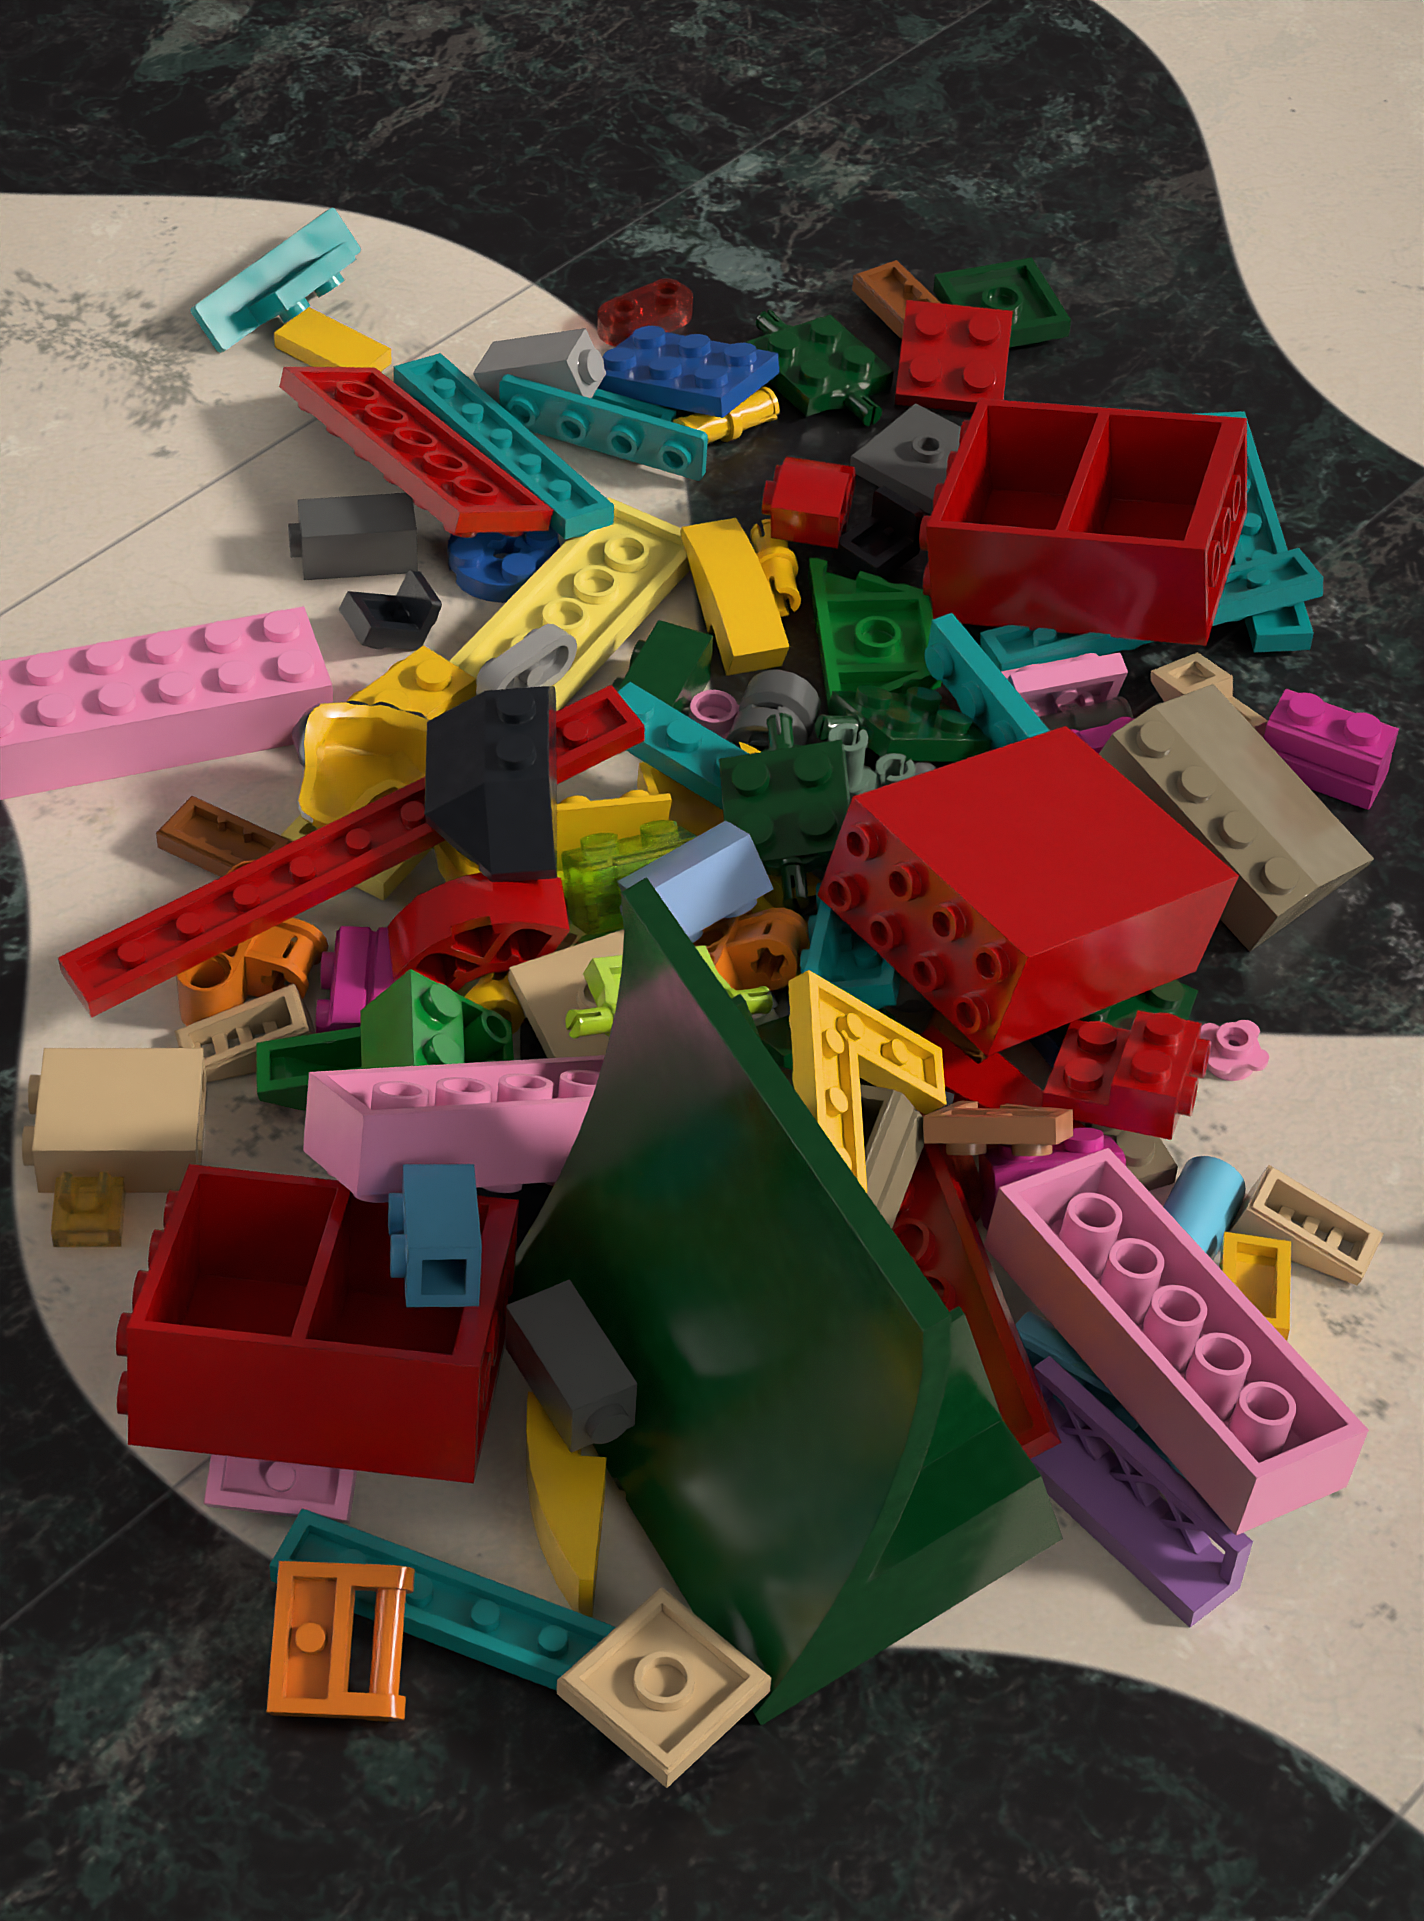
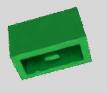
M409 969L360 1010L362 1069L514 1060L511 1021L503 1018L497 1012L488 1010L459 995L446 985L437 983L412 969Z

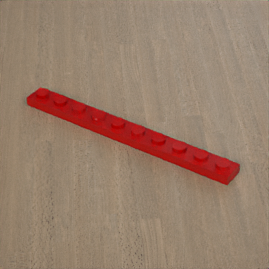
M612 685L556 711L557 784L645 741V725ZM425 777L58 957L62 975L90 1017L93 1018L446 841L426 823L424 814Z

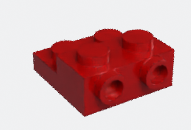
M1138 1010L1131 1030L1116 1028L1101 1021L1086 1022L1075 1020L1070 1022L1045 1086L1042 1107L1073 1109V1120L1172 1140L1179 1116H1192L1199 1078L1204 1079L1211 1040L1200 1038L1202 1023L1181 1019L1170 1013L1154 1014Z

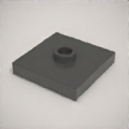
M915 403L851 456L850 466L855 467L856 475L879 487L886 486L923 511L931 514L933 511L935 487L937 483H944L946 480L948 456L951 451H958L961 427Z

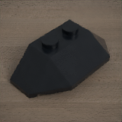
M555 686L487 690L427 722L424 812L426 823L459 853L477 864L479 871L491 882L557 878Z

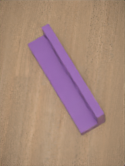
M1048 1356L1034 1366V1374L1062 1443L1030 1459L1041 1474L1048 1495L1189 1628L1240 1589L1253 1541L1245 1533L1235 1536L1188 1481L1052 1357ZM1053 1394L1064 1403L1066 1409L1053 1398ZM1108 1444L1114 1449L1116 1455L1110 1450ZM1158 1490L1165 1496L1167 1502L1160 1496ZM1210 1538L1225 1551V1554L1211 1543Z

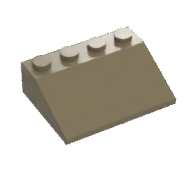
M1214 684L1153 706L1114 732L1099 753L1107 762L1239 875L1220 920L1249 952L1362 871L1374 860L1368 851Z

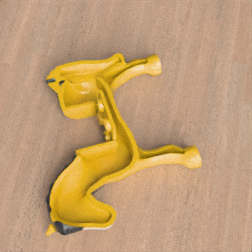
M354 700L319 703L307 710L292 731L298 759L304 768V777L298 799V809L303 819L319 829L425 777L427 722L430 720L420 712L401 710L385 702H378L373 705ZM738 742L735 745L749 754L761 752L746 743ZM640 762L638 766V790L628 791L615 799L590 801L588 798L580 795L563 799L557 804V877L562 880L566 909L609 901L614 895L621 893L617 881L724 822L723 810L646 762ZM447 841L432 847L435 850L438 869L446 882L462 876L480 873L477 864L459 853ZM812 872L806 873L808 897L810 899V904L807 907L800 909L794 888L796 910L793 911L802 918L804 915L817 909L816 886L818 882L822 881ZM768 875L774 889L757 898V904L751 909L753 913L770 908H785L782 904L781 877ZM810 941L806 949H810ZM799 963V967H798V971H797L796 977L801 974V965H800V963ZM509 971L488 973L481 976L478 983L464 997L488 1010L497 1012L503 1018L511 1021L512 1034H514L521 1026L525 1015L508 981ZM789 985L772 990L774 996L780 991L789 992Z

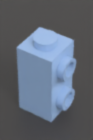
M727 821L718 824L617 881L622 892L647 877L692 943L702 936L704 928L722 918H733L750 911L757 904V898L774 889L750 834ZM620 905L619 908H620L621 915H622V917H623L622 905Z

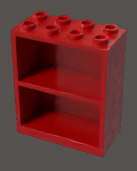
M979 398L971 419L962 422L958 451H951L948 456L946 480L944 483H937L935 487L931 516H923L920 525V549L928 551L929 559L923 576V594L929 596L932 600L933 618L936 619L953 613L961 624L993 627L1015 625L1029 627V630L1047 628L1054 629L1059 633L1081 635L1101 633L1110 634V637L1206 646L1247 514V418Z
M1063 726L853 796L817 896L986 1056H989L1195 972L1239 875L1071 729Z
M189 1164L179 1191L169 1190L167 1194L163 1219L164 1230L154 1229L148 1253L149 1270H139L137 1272L132 1295L133 1312H123L117 1327L116 1354L117 1356L127 1357V1371H123L120 1377L116 1406L118 1414L128 1415V1445L474 1484L505 1349L506 1305H509L508 1300L513 1293L519 1200L477 1195L482 1244L479 1306L406 1307L404 1278H391V1236L388 1234V1202L372 1203L359 1200L338 1180Z

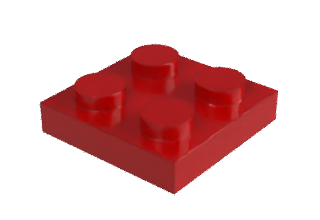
M906 300L895 404L913 406L916 403L924 408L973 413L979 398L1004 400L1013 311Z

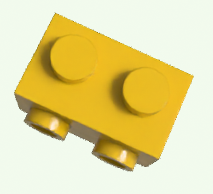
M423 645L404 660L394 663L385 674L362 691L353 693L347 701L354 700L368 705L385 702L401 710L420 712L426 718L432 720L476 696V678Z

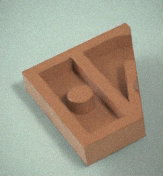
M957 1101L923 1116L924 1143H946V1154L949 1155L987 1153L986 1144H1011V1154L1015 1156L1052 1154V1145H1057L1073 1137V1109L1030 1107L1013 1104L1000 1105V1109L978 1108V1102Z

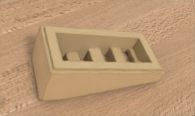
M295 984L174 1031L179 1048H202L201 1045L213 1043L216 1054L207 1058L204 1056L206 1082L256 1073V1042L316 1034L308 1008ZM265 1033V1035L258 1038L254 1037L255 1034ZM239 1038L240 1045L230 1048L228 1040Z
M1270 1165L1267 1166L1250 1189L1229 1230L1232 1233L1291 1241V1261L1356 1286L1364 1278L1384 1234ZM1292 1219L1294 1221L1302 1223L1301 1227L1291 1222L1290 1220ZM1316 1230L1327 1233L1324 1241L1314 1235ZM1342 1239L1353 1243L1349 1255L1338 1250Z

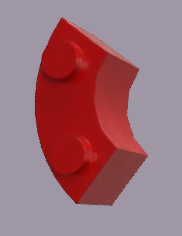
M786 457L782 465L777 464L773 481H766L762 500V514L771 515V538L838 548L841 532L847 530L856 486L855 467L794 457Z
M480 872L447 881L427 892L417 895L387 926L393 979L398 980L409 969H412L457 992L466 983L488 973L509 971V967L554 953L570 931L561 878L491 882Z

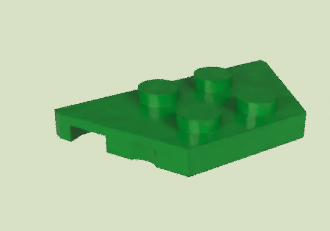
M809 558L808 580L828 707L832 691L856 692L857 687L861 685L876 686L895 693H907V689L914 686L931 690L941 687V680H936L930 674L925 662V649L928 647L931 623L934 618L930 597L923 594V589L903 583L893 584L885 581L880 576L863 571L859 572L857 580L849 579L827 572L828 561L819 558Z

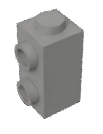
M586 328L494 341L476 367L473 375L479 387L499 404V383L505 374L592 398L606 371L602 355L595 349Z

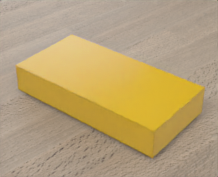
M310 307L274 332L275 348L312 367H375L381 372L392 364L391 348Z

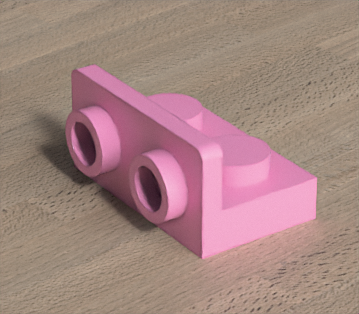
M1120 652L1104 656L1088 653L1074 658L1042 664H1031L1022 668L1001 671L1042 722L1111 709L1128 673Z
M211 1454L204 1504L212 1508L297 1517L303 1508L337 1522L350 1524L357 1471Z

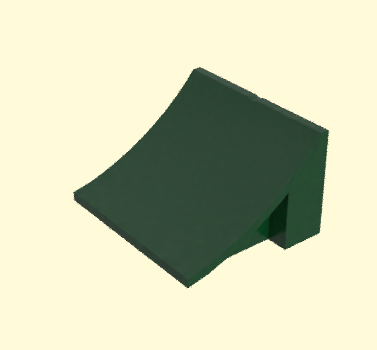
M646 877L621 892L624 926L622 970L616 1010L606 1054L593 1096L576 1140L539 1215L516 1252L513 1293L509 1297L508 1304L570 1280L637 1382L635 1426L626 1429L622 1435L605 1444L593 1443L592 1445L599 1457H607L606 1468L619 1490L625 1491L628 1505L693 1613L771 1677L770 1692L751 1709L762 1726L1059 1542L1063 1537L1041 1474L1001 1417L964 1312L960 1306L949 1312L763 1045L748 1005L741 993L731 999Z

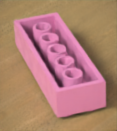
M305 607L277 610L264 614L216 621L214 623L160 631L147 635L0 661V800L294 745L292 731L303 714L319 703H333L332 682Z
M605 1055L309 1072L303 1151L322 1166L327 1174L335 1177L348 1188L357 1199L372 1203L388 1202L389 1193H402L403 1164H474L476 1188L483 1187L486 1190L498 1193L518 1192L522 1189V1184L544 1182L547 1185L554 1186L579 1133L593 1096Z
M1109 1148L999 1187L984 1247L1235 1536L1347 1487L1369 1431L1368 1428Z

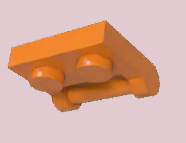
M279 1561L267 1713L273 1716L350 1718L387 1722L404 1721L406 1697L399 1695L405 1598L406 1594L413 1593L415 1569L399 1565ZM356 1590L376 1592L369 1693L348 1692Z

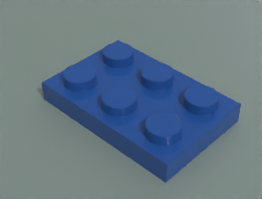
M644 326L636 329L630 337L603 354L602 358L606 374L598 389L650 404L723 418L779 374L778 353L756 349L750 343L727 344L711 341L708 336L702 334L684 336L665 332L659 326Z

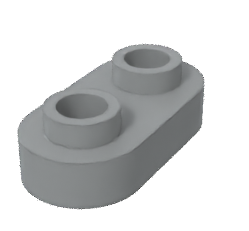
M546 624L540 628L533 629L523 640L497 658L488 660L482 666L476 678V695L487 690L554 685L567 673L575 659L577 652L576 639L555 624Z

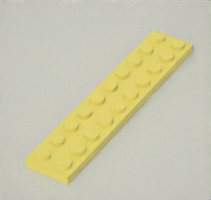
M608 497L607 499L614 504V524L591 531L582 537L567 539L459 650L450 662L477 678L480 669L488 660L503 654L523 640L533 629L540 628L546 624H555L573 636L577 642L576 656L570 669L557 683L552 685L555 686L556 711L562 709L690 571L680 534L681 528ZM300 814L281 836L293 842L317 830V828L305 821ZM432 848L354 887L384 901Z

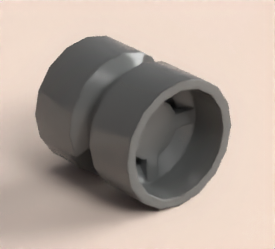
M768 670L755 675L747 685L739 706V713L734 718L726 740L734 745H737L738 742L746 743L759 751L769 749L766 719L770 715L775 714L781 734L779 713H786L793 718L794 745H807L808 738L812 734L820 713L821 701L817 691L807 680L792 672Z

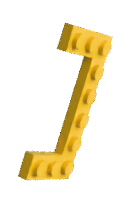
M808 970L788 981L789 1025L791 1028L793 1057L792 1081L794 1089L867 1193L860 1078L876 1087L893 1089L903 1093L913 1104L914 1109L927 1115L946 1105L942 1048Z

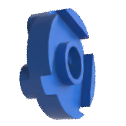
M549 526L548 531H524L523 535L518 537L506 536L498 532H480L473 538H464L451 534L447 546L449 571L452 570L456 574V584L469 595L490 602L505 603L560 548L559 534L551 526ZM497 554H507L503 559L495 557Z

